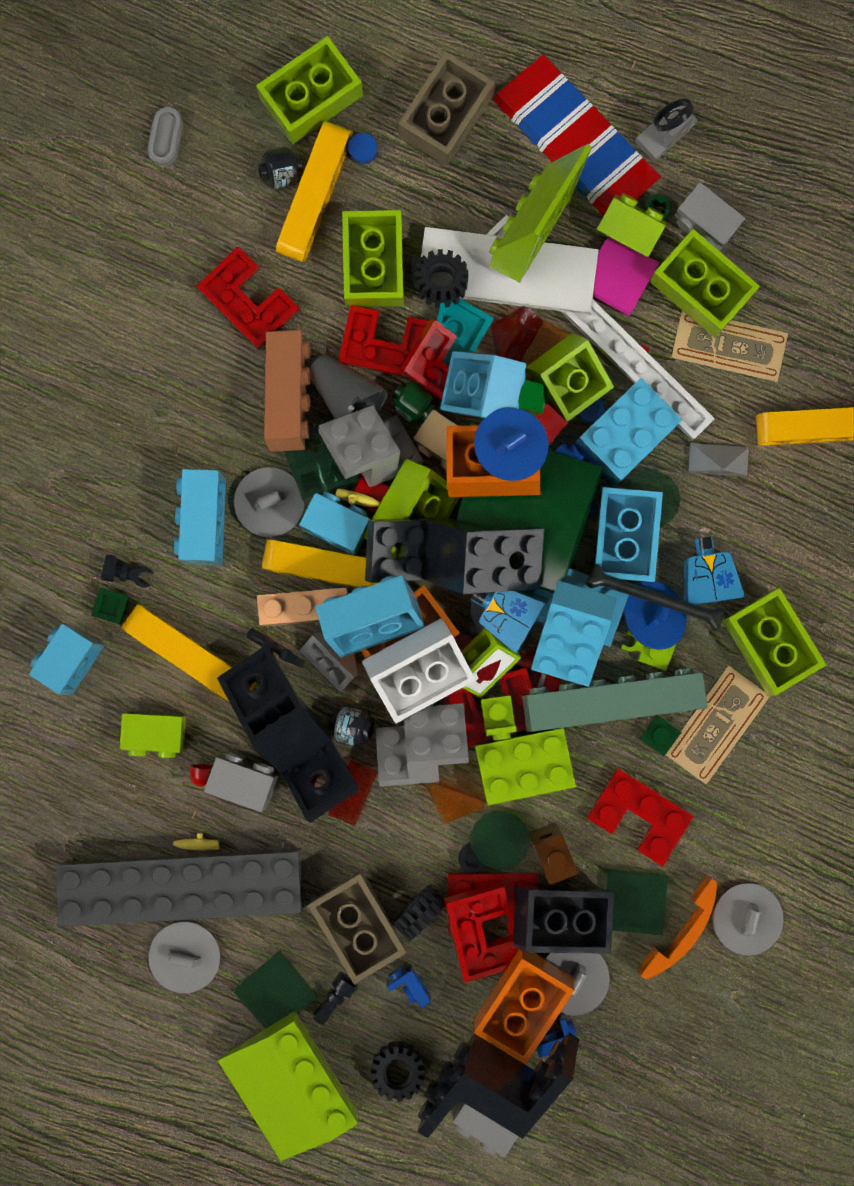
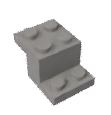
M373 405L319 425V434L345 479L362 473L369 487L395 478L405 459L423 466L424 460L399 418L394 416L382 421Z
M464 705L427 706L405 718L404 726L376 728L379 787L439 782L438 765L469 763Z

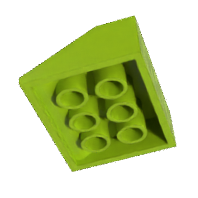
M586 144L548 164L541 175L535 174L528 188L531 190L528 196L522 195L515 209L518 211L515 217L509 216L502 230L505 232L503 238L497 237L489 250V253L493 255L489 267L518 283L522 281L570 201L592 146Z
M296 1011L277 1021L217 1060L280 1161L332 1141L358 1124L357 1109Z

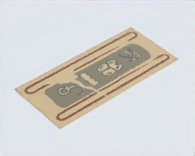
M682 310L671 358L778 382L788 333L731 320L718 336L714 338Z
M728 666L706 696L708 708L698 709L694 712L666 756L704 784H707L770 696H767L765 691L731 666Z

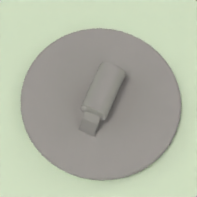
M273 467L260 468L246 475L239 483L234 496V509L239 521L248 531L263 537H276L287 533L299 522L304 510V495L297 480L286 471Z
M743 883L731 887L722 894L714 908L713 925L715 933L726 948L737 954L757 955L765 952L776 943L783 928V911L778 899L771 891L757 884Z
M176 922L166 926L155 936L149 949V965L153 976L163 987L177 993H192L207 986L215 977L220 965V950L214 936L203 926L193 922Z
M549 953L545 960L571 975L574 982L575 991L560 1013L571 1016L583 1015L599 1006L607 994L610 982L609 970L602 956L592 953Z

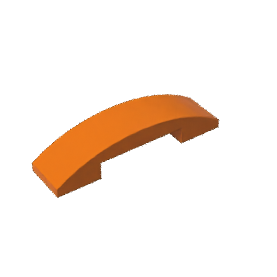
M706 875L689 898L698 905V908L663 954L653 947L639 966L637 972L645 980L673 966L698 940L709 920L715 903L717 882Z

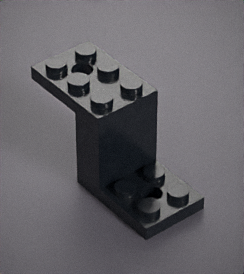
M447 517L368 520L365 581L378 583L388 576L403 575L406 581L426 580L461 594L540 589L544 529L539 527L485 529ZM399 542L401 551L397 557L393 558L391 554L392 547ZM514 552H516L517 561L515 565L511 567L509 564L510 556Z
M265 645L217 677L251 744L282 774L305 819L309 823L361 790L324 724L297 695L268 645ZM262 680L259 688L250 691L253 682ZM326 775L327 780L325 784L321 787H315L317 778Z
M569 1032L561 1042L556 1041L550 1050L547 1060L545 1062L541 1060L533 1070L474 1033L467 1043L462 1042L459 1045L452 1063L447 1061L444 1064L437 1082L432 1080L424 1093V1097L427 1100L418 1113V1118L421 1121L417 1132L429 1138L457 1101L460 1100L523 1139L573 1080L579 1038Z

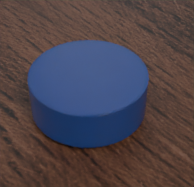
M367 133L354 135L348 144L351 159L358 164L372 162L377 155L376 140Z
M599 398L576 416L585 424H594L604 414L605 404Z

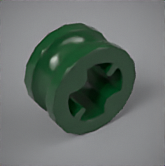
M652 195L646 201L643 209L647 211L648 207L652 208L654 203L657 207L662 206L663 210L661 213L664 215L662 220L665 221L671 210L670 201L663 195Z

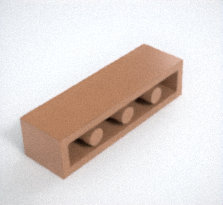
M301 330L266 332L264 440L270 452L305 450V439L310 438L309 421H305V412H310L309 394H306V385H310L309 367H306V359H310L311 350L310 343L304 340Z

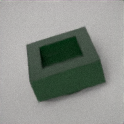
M100 588L91 616L122 625L130 597Z
M655 715L639 739L662 756H665L682 732L659 715Z

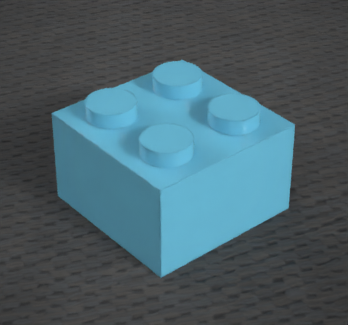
M324 492L322 496L315 493L299 526L304 532L353 556H357L365 540L362 536L368 527V520H370L368 515H366L367 512L354 505H351L349 509L342 506L340 499L330 493Z
M61 624L60 627L56 626L47 638L49 644L44 652L40 651L32 660L30 667L33 669L29 675L59 695H72L105 645L77 626Z

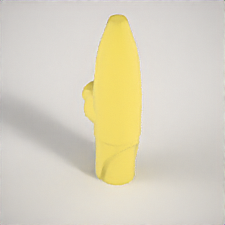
M338 488L335 494L337 498L349 502L350 505L380 506V502L376 499L358 492Z
M197 833V838L177 840L173 842V846L197 851L219 850L220 841L203 838V833Z

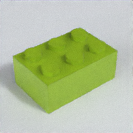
M329 36L256 85L259 99L292 145L321 126L324 121H328L363 96L361 80Z
M401 210L342 211L344 301L346 308H350V305L359 307L404 306Z
M694 229L689 232L658 267L649 281L714 338L718 336L760 287Z
M405 459L372 520L449 518L460 497H449L447 481L433 470ZM367 527L366 531L364 532V534H363V536H362V537L365 538L366 540H367L368 527ZM399 542L392 547L391 554L393 558L397 557L401 551Z
M780 588L767 592L722 619L767 696L780 694L827 665Z
M564 728L549 729L474 746L485 800L488 806L576 787Z

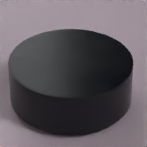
M476 842L465 844L458 854L459 864L463 870L469 873L482 871L488 862L486 849Z

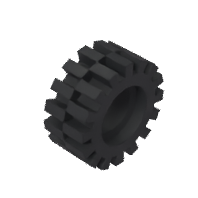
M438 249L437 255H434L432 250L428 252V259L423 255L420 258V263H417L415 271V290L419 292V298L423 300L426 297V304L429 306L434 301L435 308H440V303H444L445 308L450 307L451 301L455 305L459 303V298L463 299L468 286L469 271L466 262H461L459 254L453 258V251L448 250L447 255L443 254V249ZM436 272H446L452 276L453 281L449 285L439 286L432 283L430 277Z
M428 885L409 902L392 924L411 941L445 907L444 898L431 885Z
M399 1041V1044L390 1042L387 1047H381L379 1053L375 1054L371 1066L372 1085L374 1089H378V1094L381 1097L383 1095L387 1096L389 1101H392V1098L397 1099V1102H402L403 1098L409 1100L414 1093L417 1094L420 1091L425 1077L424 1059L421 1058V1053L418 1050L415 1051L413 1045L409 1044L407 1046ZM400 1060L408 1065L410 1074L405 1081L393 1082L388 1078L386 1069L391 1062Z

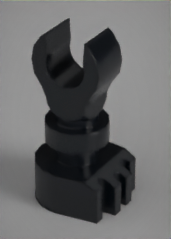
M107 554L101 580L113 583L115 577H117L121 582L130 580L142 588H148L152 585L140 582L139 576L143 572L154 574V572L147 567L131 569L126 564L118 566L117 557Z
M342 971L332 981V986L335 989H330L327 993L328 997L313 1014V1019L322 1026L329 1019L337 1005L340 1006L344 1002L343 997L351 998L358 989L357 983L354 985L348 975L343 974Z

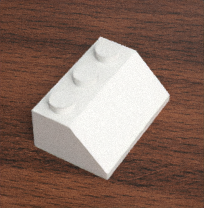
M443 618L362 661L371 682L395 724L476 680Z

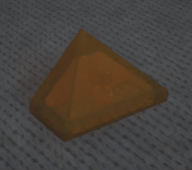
M431 782L427 785V789L445 824L481 810L485 806L486 802L482 799L438 783Z

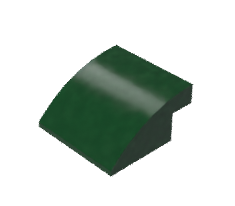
M548 450L546 460L540 468V495L463 497L456 520L485 529L543 528L540 589L554 593L557 581L565 582L587 526L590 505L600 481L602 467ZM516 552L510 556L509 564L511 567L517 561Z

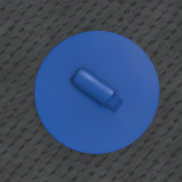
M503 408L492 412L480 423L475 434V453L480 464L491 475L507 481L523 480L536 473L545 462L548 453V437L542 424L532 414L517 408Z
M645 581L637 584L638 586L680 599L670 587L663 583ZM630 595L628 596L624 607V617L629 631L637 641L648 648L656 650L668 649L680 641L686 628V614Z

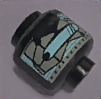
M288 147L266 151L262 156V163L258 164L261 181H267L272 189L295 185L298 182L299 176L303 175L298 153H293Z
M344 705L338 710L337 714L332 713L328 729L333 731V739L337 743L360 747L365 742L371 740L375 722L374 719H371L370 713L367 710Z

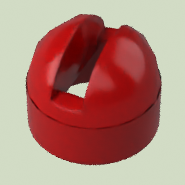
M208 764L190 765L189 775L191 782L198 787L206 786L213 766Z

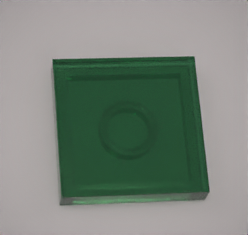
M607 869L606 890L614 892L612 931L663 936L668 882L667 874Z
M281 950L277 951L233 990L265 1029L294 1011L298 1015L318 997L317 993Z

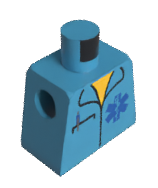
M713 537L695 539L697 556L684 559L683 601L701 605L745 597L730 552L715 553Z
M528 590L474 593L471 598L473 602L485 608L479 620L480 624L515 653L521 648L549 600Z

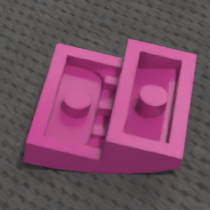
M608 236L598 252L593 296L630 316L659 262Z

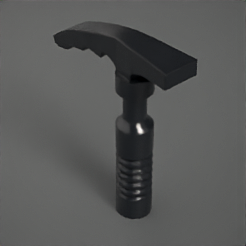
M251 628L247 632L249 640L261 647L268 645L273 653L279 655V659L301 668L306 661L298 658L289 649L279 647L276 641L256 629Z

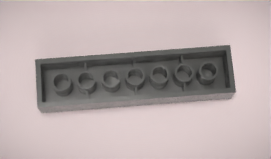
M301 848L65 861L56 865L58 927L301 913L304 909Z

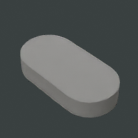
M161 108L155 113L147 151L152 162L158 166L171 165L178 155L184 124L180 113L174 108Z

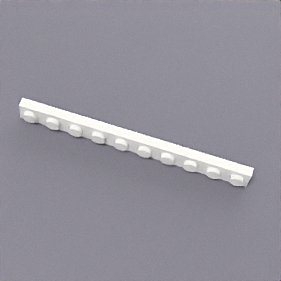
M506 215L486 235L503 237L505 232L502 230L509 217ZM593 299L591 315L561 312L630 381L635 384L642 378L682 419L677 427L692 441L715 419Z

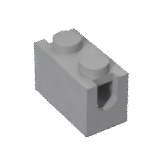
M701 182L677 209L678 212L673 217L677 220L676 223L682 230L689 233L694 229L719 251H721L746 219Z

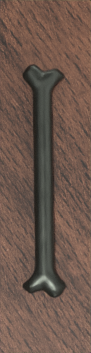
M599 564L592 567V576L586 579L589 589L603 586L705 620L711 626L713 632L720 629V620L726 617V611L723 607L709 610L608 576L602 571Z

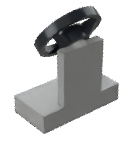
M679 99L665 106L655 116L653 123L636 138L635 143L654 163L696 125L698 120L692 114L694 107L689 99Z

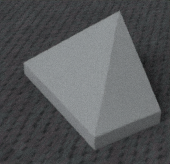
M690 443L688 473L746 477L749 447Z
M314 633L299 650L339 692L344 690L357 676L355 654L340 658L325 641L321 633Z

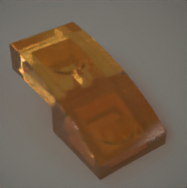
M545 320L520 362L526 363V366H528L570 334ZM525 368L526 378L534 382L527 368Z

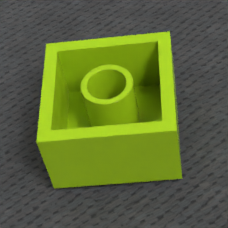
M571 333L526 366L534 382L543 384L546 403L567 422L614 388L589 340L575 333Z

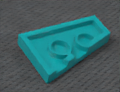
M460 298L459 303L455 305L451 301L450 307L445 308L444 303H441L437 322L457 336L442 362L447 366L450 365L452 351L474 353L494 318Z

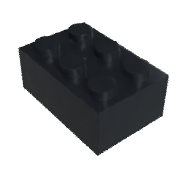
M516 885L513 947L528 953L611 954L614 892L602 888Z

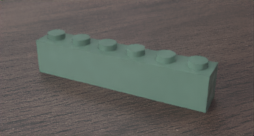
M692 668L674 670L675 676L665 678L664 672L646 674V680L635 681L634 675L617 678L618 684L606 685V679L591 681L588 688L577 689V683L559 685V691L548 693L547 687L529 689L530 695L522 696L527 732L706 709L708 706L703 673L693 674Z

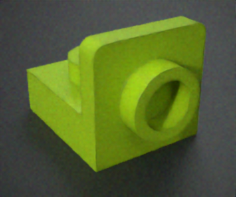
M511 695L481 699L485 735H492L493 741L511 738L510 733L517 732Z

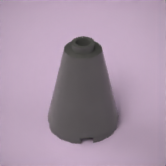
M317 356L310 362L308 366L310 380L335 419L372 405L379 413L386 403L388 394L383 386L331 356Z

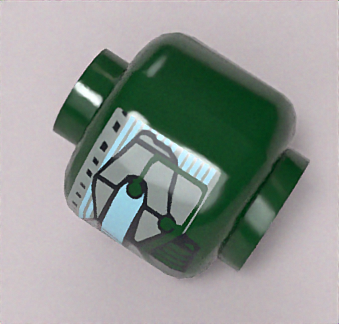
M414 380L408 385L402 382L392 395L396 399L393 406L394 411L411 424L424 423L432 410H435L437 404L434 403L435 395Z

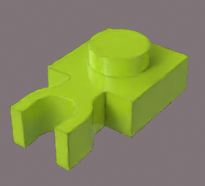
M626 631L625 635L632 637L634 644L632 647L621 645L619 649L627 652L637 651L640 653L637 659L638 662L665 672L676 644L668 649H651L637 641L630 631Z

